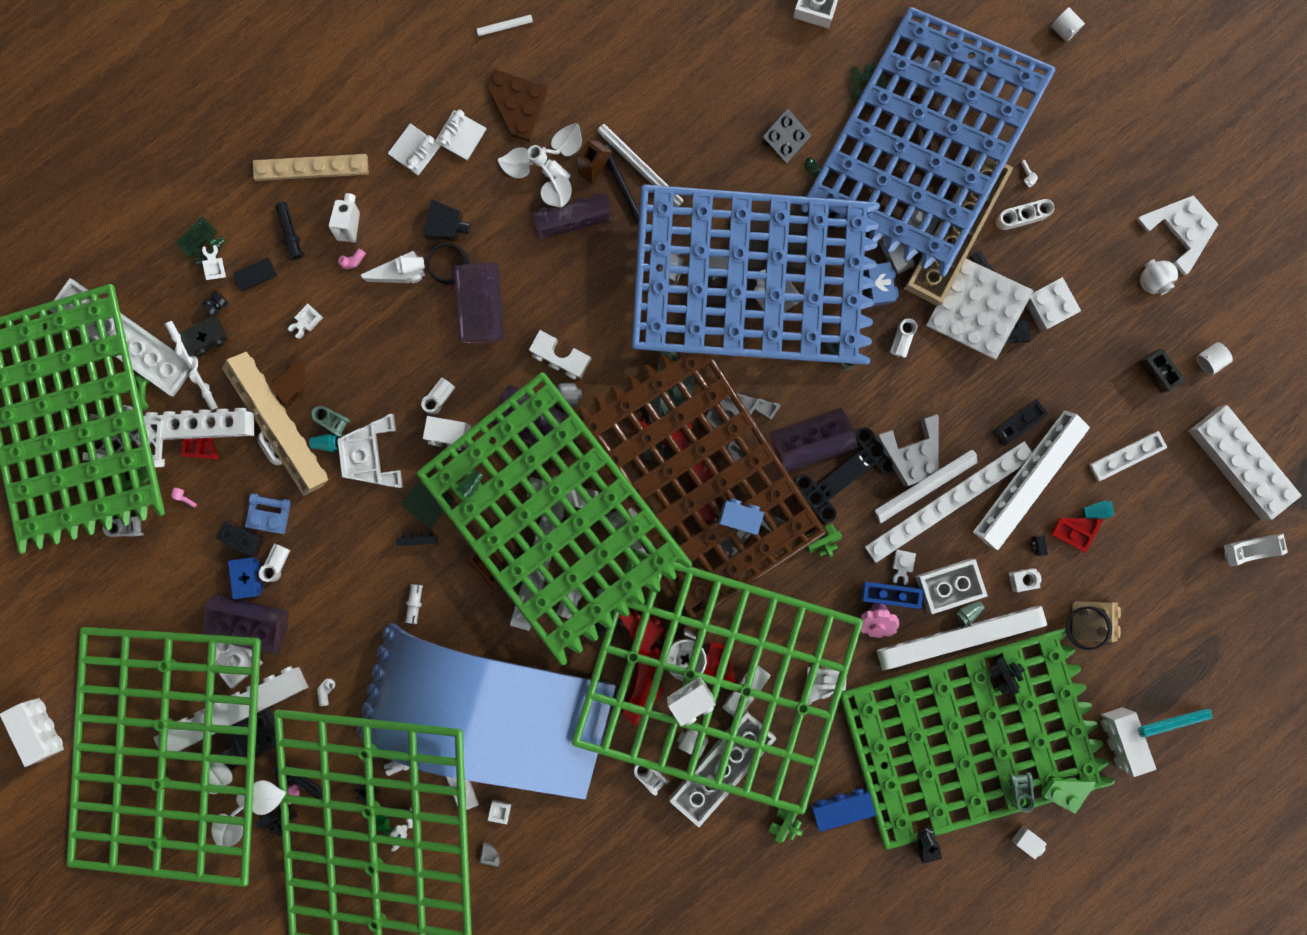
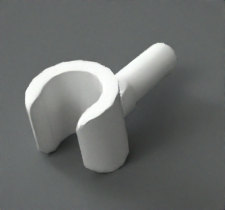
M1023 160L1020 163L1027 175L1024 183L1026 186L1031 187L1036 183L1038 176L1031 172L1026 161Z

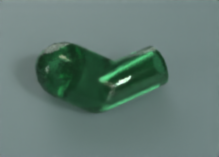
M812 157L805 160V169L811 177L817 178L822 168L817 165ZM829 170V172L827 173V175H826L825 178H829V176H830V170Z

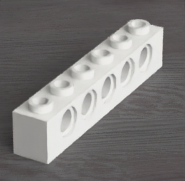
M234 408V412H229V409H216V412L211 413V410H198L199 413L181 411V414L166 411L163 412V415H158L156 412H147L146 416H143L144 419L162 421L160 438L163 440L254 436V413L247 412L246 408ZM231 419H233L232 426H230ZM151 424L146 428L151 437L157 433V424Z

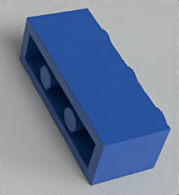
M862 581L859 600L921 609L924 590Z
M863 788L854 789L852 793L847 795L844 793L836 794L833 796V799H819L815 801V804L811 805L819 832L876 816L870 794L867 789L863 790Z

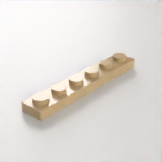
M367 154L253 160L254 180L369 175Z

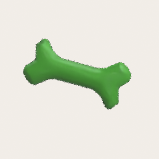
M137 374L135 380L138 383L140 404L142 410L146 411L149 408L145 400L146 385L150 381Z

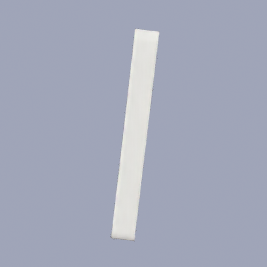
M1035 606L976 622L965 627L962 626L877 650L881 669L887 670L1047 626L1042 606Z

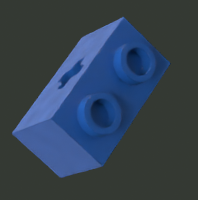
M257 557L228 561L233 599L262 595L263 582L259 577L261 565L257 561ZM244 576H249L250 579L245 580Z

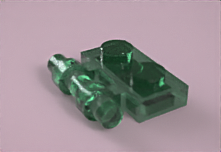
M865 65V73H859V67L857 66L851 68L850 82L853 84L851 98L854 100V106H856L864 91L860 90V81H865L866 86L877 65ZM882 71L875 84L883 89H886L885 71Z
M202 216L175 243L189 257L196 253L199 257L194 262L200 267L203 264L202 260H208L200 248L209 242L211 245L206 249L207 253L214 251L213 245H216L219 251L227 240L222 235L215 239L213 236L218 231Z

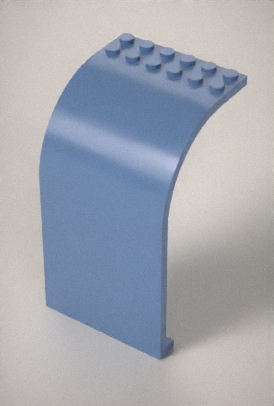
M388 623L382 634L383 644L378 648L377 657L379 658L377 665H374L372 670V684L370 683L367 688V702H364L362 706L363 719L459 728L463 731L465 780L586 800L598 753L573 746L572 739L591 679L452 650L419 639L405 632L398 625ZM598 681L595 693L613 698L616 686L609 681ZM592 701L581 740L596 745L601 744L611 705ZM357 726L356 732L363 741L362 727ZM371 728V743L377 749L409 752L408 732ZM416 733L418 754L456 758L455 737ZM390 759L410 767L409 761ZM418 762V770L456 778V766Z

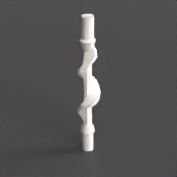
M173 322L165 323L171 339L176 343V354L185 359L191 370L189 373L190 380L199 385L202 390V398L206 400L210 410L218 408L211 395L212 393L209 391V384L203 382L197 371L198 359L195 356H189L181 341V335L178 333Z

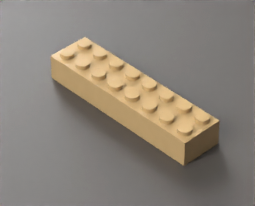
M976 153L968 166L969 168H973L980 154ZM986 158L979 172L990 177L997 162ZM1005 164L945 277L939 275L940 262L938 261L932 263L927 269H923L921 267V255L904 287L905 290L935 306L943 302L1013 167ZM957 187L950 200L951 202H955L961 190L960 187ZM968 192L961 206L972 211L979 196ZM939 221L935 231L932 234L933 236L936 237L937 233L939 232L943 224V221ZM950 226L943 240L954 245L961 230Z

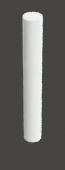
M527 15L477 28L478 36L532 23V16Z

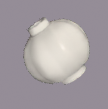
M1153 259L1144 265L1145 269L1141 274L1140 284L1146 292L1164 295L1175 287L1174 283L1178 279V270L1173 263L1169 261L1156 262Z

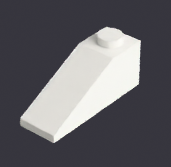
M414 251L403 255L417 257ZM396 259L361 274L366 282L417 283L426 274L423 269L405 275L403 273L398 274Z

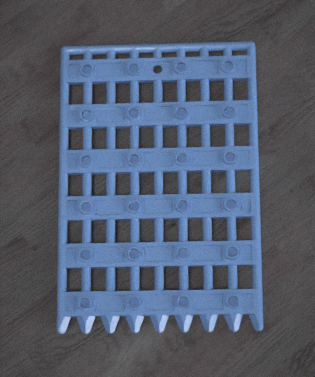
M909 7L807 197L856 201L863 185L874 190L868 202H876L880 194L890 197L891 199L884 212L875 210L867 213V218L879 224L877 229L870 231L869 239L877 242L883 236L886 237V250L888 253L894 251L900 244L905 246L903 257L905 261L910 260L918 252L921 253V267L923 269H927L932 263L938 261L940 262L939 275L945 277L1051 80L1055 67L916 8ZM912 16H914V17H916V18H918V19H921L922 22H921V23L916 22V21L912 20L911 18H912ZM929 23L940 27L939 30L928 27ZM946 31L956 34V38L945 34ZM966 38L975 43L971 45L969 43L964 42L963 39ZM900 39L910 42L904 56L893 52ZM981 45L992 49L991 53L981 49ZM917 46L928 50L921 64L910 60ZM934 53L945 57L938 71L927 67ZM1002 53L1010 58L1007 60L998 56V54ZM973 54L975 57L969 59L968 55ZM1018 60L1028 65L1027 67H1023L1019 64H1016V61ZM951 61L962 64L956 78L945 75ZM969 68L980 72L973 86L962 82ZM1034 68H1037V69H1040V70H1042V71H1045V74L1042 75V74H1040V73H1038V72H1035V71H1033V70H1034ZM882 71L893 75L886 89L875 85ZM987 75L997 79L991 93L980 90ZM899 79L910 83L903 97L892 93ZM1004 83L1015 87L1009 101L998 97ZM917 86L927 90L920 104L910 100ZM1022 91L1033 95L1026 109L1015 105ZM934 94L944 98L937 112L927 108ZM951 101L962 105L955 120L945 116ZM865 104L875 108L868 123L858 119ZM969 109L980 113L973 127L962 123ZM881 112L892 116L885 130L874 126ZM986 117L997 120L990 135L979 131ZM899 119L909 123L902 138L892 134ZM1004 124L1015 128L1008 143L998 139ZM916 127L927 131L920 145L909 141ZM933 135L944 139L937 153L926 149ZM847 137L857 141L850 156L840 152ZM951 142L962 147L955 161L944 157ZM864 145L874 149L867 163L857 159ZM969 150L980 154L972 169L962 165ZM881 152L891 156L884 171L874 167ZM986 158L997 162L990 177L979 172ZM898 160L909 164L902 179L891 175ZM916 168L926 172L919 187L909 183ZM829 170L839 174L832 189L822 185ZM933 176L944 180L936 195L926 191ZM846 178L857 182L849 197L839 193ZM950 184L961 188L954 203L944 199ZM968 192L979 196L972 211L961 206ZM898 201L908 205L901 221L890 216ZM802 204L801 211L807 212L808 205ZM829 206L828 215L832 212L836 214L835 219H846V208ZM915 209L926 214L919 228L908 224ZM933 217L943 221L936 237L925 232ZM950 226L961 230L954 245L943 240Z
M642 185L640 191L631 347L639 350L869 364L870 358L858 352L859 348L870 345L872 340L860 334V329L871 326L873 320L862 315L861 309L873 306L874 301L862 295V290L874 287L876 283L874 280L863 276V271L875 268L877 263L865 257L864 253L865 251L875 249L878 244L876 241L865 236L866 232L879 227L878 222L867 218V213L878 210L880 204L868 201ZM648 193H654L653 205L648 204ZM674 195L693 196L692 208L673 206ZM713 198L731 199V211L712 209ZM752 201L770 202L769 214L751 212ZM790 203L808 205V216L790 215ZM829 206L846 208V219L828 218ZM647 212L653 213L652 224H646ZM673 214L692 216L691 227L672 226ZM712 217L730 218V230L711 229ZM751 220L769 221L768 233L750 232ZM789 223L807 224L806 236L789 235ZM828 226L845 227V239L828 238ZM646 232H652L651 244H645ZM672 234L690 235V247L671 246ZM710 238H729L728 250L710 248ZM749 239L768 241L767 252L749 251ZM788 242L806 244L805 255L787 254ZM826 246H844L843 258L826 257ZM645 252H650V264L644 263ZM670 253L689 255V266L670 265ZM709 256L728 257L727 269L709 268ZM748 259L766 260V272L748 271ZM787 262L805 263L804 275L787 274ZM661 265L663 271L658 272L656 266ZM825 265L843 266L842 277L825 276ZM644 271H649V283H643ZM669 273L688 274L687 286L669 285ZM708 276L727 277L726 289L709 288ZM747 279L765 280V291L746 290ZM786 281L804 282L803 294L785 293ZM824 284L842 285L841 297L823 296ZM642 291H648L647 303H642ZM668 293L687 294L686 306L667 304ZM707 295L725 296V308L706 307ZM746 298L764 299L763 311L745 310ZM784 301L802 302V314L784 312ZM823 303L839 304L840 316L822 315ZM641 310L647 311L646 322H641ZM667 312L686 313L685 325L666 324ZM706 315L724 316V328L705 327ZM745 317L763 319L762 330L744 329ZM783 320L801 321V333L783 332ZM822 323L839 324V336L821 334ZM640 330H646L645 342H639ZM666 332L684 333V345L665 343ZM705 334L723 335V347L704 346ZM743 338H762L761 350L743 349ZM782 340L800 341L799 352L782 351ZM821 342L838 343V354H820Z

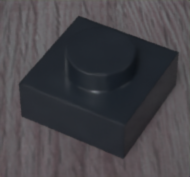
M1032 536L1030 547L1035 556L1048 555L1045 536Z

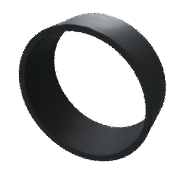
M441 243L435 246L429 253L428 269L431 276L437 282L444 285H453L463 280L467 275L469 258L461 247L452 243ZM443 246L456 247L460 250L464 259L463 268L460 273L449 279L436 276L430 268V260L433 253Z

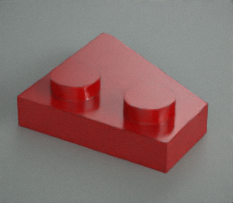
M212 438L182 439L181 457L218 460V454Z
M1058 518L1050 535L1083 553H1087L1103 520Z
M711 641L706 656L707 664L703 674L716 676L725 645ZM730 654L723 680L735 683Z

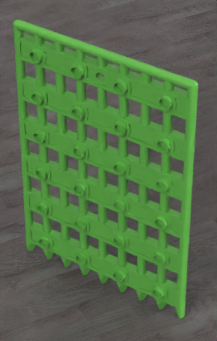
M107 284L0 317V325L5 324L6 328L0 329V390H2L5 407L0 408V468L19 553L24 554L26 552L27 539L30 538L37 549H42L45 534L50 536L54 544H59L61 530L63 529L67 531L72 540H76L78 525H83L87 533L93 535L96 520H100L106 530H111L113 516L115 515L118 516L124 526H128L130 511L133 510L141 521H145L148 506L151 505L158 516H163L165 514L114 285ZM108 294L107 298L99 300L98 295ZM90 298V303L81 304L82 300ZM73 303V308L67 310L64 309L65 305ZM56 308L57 313L47 314V311ZM39 314L40 318L30 319V316ZM113 318L116 335L107 337L104 320ZM22 319L23 323L13 324V321ZM96 323L99 340L90 342L87 325ZM79 328L82 345L73 347L69 331ZM61 333L65 350L56 352L52 336ZM45 339L48 355L39 357L35 341ZM28 344L31 360L22 362L18 346ZM11 349L14 365L5 367L2 351ZM121 355L125 372L115 374L112 357ZM104 360L108 377L98 379L95 362ZM87 365L90 382L81 384L78 367ZM70 370L73 387L64 389L60 373ZM52 375L56 392L47 394L43 378ZM35 380L39 397L30 399L27 382ZM18 385L22 402L13 404L10 387ZM130 392L133 409L124 412L120 395ZM112 397L116 414L106 417L103 400ZM95 402L98 419L89 422L86 404ZM78 407L81 424L72 426L69 409ZM61 412L64 429L55 431L52 414ZM43 417L47 434L38 436L34 419ZM27 422L30 439L21 441L17 424ZM10 427L13 444L4 446L1 429ZM138 430L142 447L132 449L128 432ZM121 435L124 452L115 454L111 437ZM103 439L107 457L97 459L94 442ZM86 444L89 462L80 464L77 447ZM69 449L72 466L63 469L60 451ZM52 454L55 471L46 473L42 456ZM35 459L38 476L29 478L25 461ZM18 464L21 481L12 483L9 466ZM146 467L150 485L140 487L137 469ZM129 472L132 490L123 492L119 474ZM111 477L115 494L106 497L102 479ZM94 482L98 498L92 501H88L85 484ZM77 486L80 504L71 506L68 489ZM60 491L63 509L54 511L51 493ZM43 496L46 513L37 516L33 498ZM26 501L29 518L20 520L17 503Z
M543 372L538 374L417 471L418 478L561 665L567 664L564 653L566 646L576 653L582 652L580 635H584L592 641H597L598 635L594 624L598 622L608 629L614 627L610 614L612 610L623 617L629 615L626 599L630 598L639 605L644 604L645 599L641 589L643 586H646L655 593L659 592L661 588L657 578L658 574H662L670 580H675L676 573L673 567L675 561L686 568L692 566L690 559ZM542 382L544 387L535 393L533 388ZM527 394L529 399L522 405H519L517 401ZM556 403L568 415V418L561 424L557 422L549 411ZM512 407L514 411L507 417H504L502 413ZM541 415L544 416L553 428L546 436H543L533 423ZM496 419L499 423L489 430L487 425ZM526 427L538 441L531 448H528L518 435ZM481 431L483 436L474 442L472 437ZM580 434L593 447L585 455L581 453L573 442ZM492 437L496 438L495 444L490 443ZM511 439L523 453L514 461L502 447ZM466 443L468 448L459 454L456 450ZM565 446L568 447L578 460L569 468L557 454ZM495 452L499 454L507 465L499 473L487 459ZM448 456H451L453 460L443 466L441 462ZM550 458L562 472L554 480L542 467V464ZM480 464L492 477L484 485L481 484L472 472ZM604 465L617 478L609 487L597 473ZM433 468H436L438 472L428 478L426 474ZM535 470L546 483V486L538 492L526 478ZM465 476L477 490L469 497L465 495L457 484ZM589 477L592 478L602 491L593 499L581 485ZM519 483L522 484L531 496L523 504L511 491ZM450 488L461 501L453 510L442 496ZM574 489L586 503L578 511L566 498ZM503 495L508 498L516 509L508 516L504 514L496 503ZM629 496L641 509V512L634 518L629 515L621 504ZM558 502L563 505L571 516L563 523L558 520L550 509ZM488 507L492 509L501 521L492 529L481 516V513ZM614 508L626 522L618 530L614 528L605 516ZM543 514L555 527L548 535H545L535 522ZM473 519L485 532L477 541L465 527ZM597 521H600L611 535L602 543L590 529ZM527 526L531 528L540 540L531 548L520 534ZM654 527L666 542L658 550L645 535ZM582 533L586 535L595 547L587 555H585L574 540ZM512 538L524 551V554L516 560L504 546ZM637 540H640L650 553V556L642 562L630 548ZM567 545H569L579 559L571 567L559 553ZM497 550L509 564L501 572L489 558ZM622 552L625 553L635 566L627 574L623 572L614 560ZM552 557L564 571L556 579L553 578L543 565ZM607 564L619 578L612 586H609L598 572ZM536 569L548 583L541 591L536 588L528 577ZM591 576L604 591L595 599L583 584ZM521 581L533 595L525 603L522 602L513 590V587ZM576 588L588 603L580 611L567 596ZM559 601H562L573 615L564 623L552 609ZM545 612L557 627L549 635L536 620Z
M1066 628L841 693L842 706L865 785L874 807L875 819L883 847L886 850L917 842L918 833L914 834L912 822L929 818L935 836L1021 812L1012 803L1009 785V774L1016 776L1018 771L1035 767L1038 778L1033 779V787L1040 786L1042 791L1051 778L1064 779L1075 775L1078 776L1079 780L1093 779L1096 784L1091 791L1114 784L1113 778L1100 777L1099 772L1109 764V761L1107 759L1094 758L1093 755L1104 743L1101 740L1088 738V734L1096 729L1098 724L1095 721H1085L1082 718V715L1092 708V704L1077 701L1076 697L1084 692L1087 686L1085 684L1072 683L1071 678L1081 671V667L1079 665L1066 664L1065 659L1075 653L1076 650L1072 646H1061L1060 640L1067 636ZM1038 644L1041 655L1024 659L1021 648ZM1000 654L1006 660L1010 670L1012 669L1009 664L1015 662L1017 667L1023 666L1025 668V671L1021 673L1024 680L1018 682L1020 686L1018 689L1019 693L1013 694L1016 703L1003 707H998L995 696L1002 695L999 687L993 689L990 680L992 675L987 670L984 660ZM1044 662L1047 674L1030 678L1027 667ZM965 665L967 676L950 681L947 670ZM928 676L931 687L913 692L910 680ZM1049 681L1052 692L1036 697L1033 685ZM970 684L973 695L956 700L953 688ZM891 686L894 697L876 702L873 691ZM933 694L936 706L919 710L916 699ZM854 697L857 708L851 709L848 698ZM1055 700L1058 711L1041 716L1038 704ZM975 702L978 714L961 718L958 707ZM896 705L899 716L881 721L879 710ZM1018 710L1021 722L1004 726L1001 715ZM939 713L942 724L924 729L921 718ZM855 716L860 717L862 727L857 728ZM1061 719L1064 730L1047 734L1044 723ZM981 721L984 732L967 737L964 726ZM902 724L905 735L887 740L884 728ZM1024 729L1027 740L1010 745L1007 734ZM944 732L947 743L930 748L927 736ZM865 734L867 746L862 747L860 735ZM1066 737L1069 749L1052 753L1049 742ZM987 740L990 751L972 756L970 744ZM907 742L910 754L892 758L889 747ZM1029 748L1032 759L1015 764L1012 753ZM950 751L953 762L935 767L932 755ZM870 753L872 765L867 764L865 754ZM1072 756L1075 767L1058 772L1055 761ZM992 759L995 770L978 774L975 763ZM913 761L915 773L898 777L895 766ZM882 762H887L886 768H881ZM955 769L958 781L941 785L938 774ZM876 772L879 783L873 784L870 773ZM998 777L1001 789L983 793L980 782ZM918 780L921 791L903 796L900 785ZM961 788L964 799L946 804L943 793ZM881 791L884 802H878L876 792ZM1003 796L1006 807L989 812L986 801ZM1024 797L1020 800V806H1025L1027 801ZM1045 797L1034 799L1035 807L1052 803V801ZM924 799L927 810L909 815L906 804ZM966 807L969 818L952 823L949 812ZM882 810H887L890 821L884 822ZM892 828L895 840L890 841L887 829Z

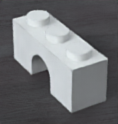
M539 330L529 349L532 353L531 357L540 362L544 359L549 362L548 366L557 371L559 368L566 371L565 375L574 380L576 377L581 379L591 361V357L573 348L568 357H557L554 349L558 340Z

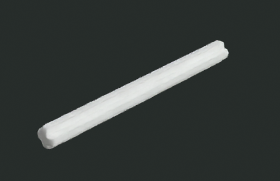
M605 124L598 128L597 132L651 185L668 186ZM674 195L673 206L679 207L683 203V199L679 195Z

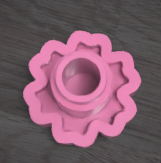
M874 604L869 611L861 615L863 620L862 633H868L870 637L876 638L890 637L897 633L899 619L896 615L890 614L886 605Z

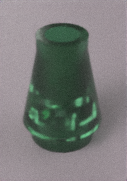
M474 469L472 473L457 484L458 487L455 490L469 499L470 496L473 497L484 476Z

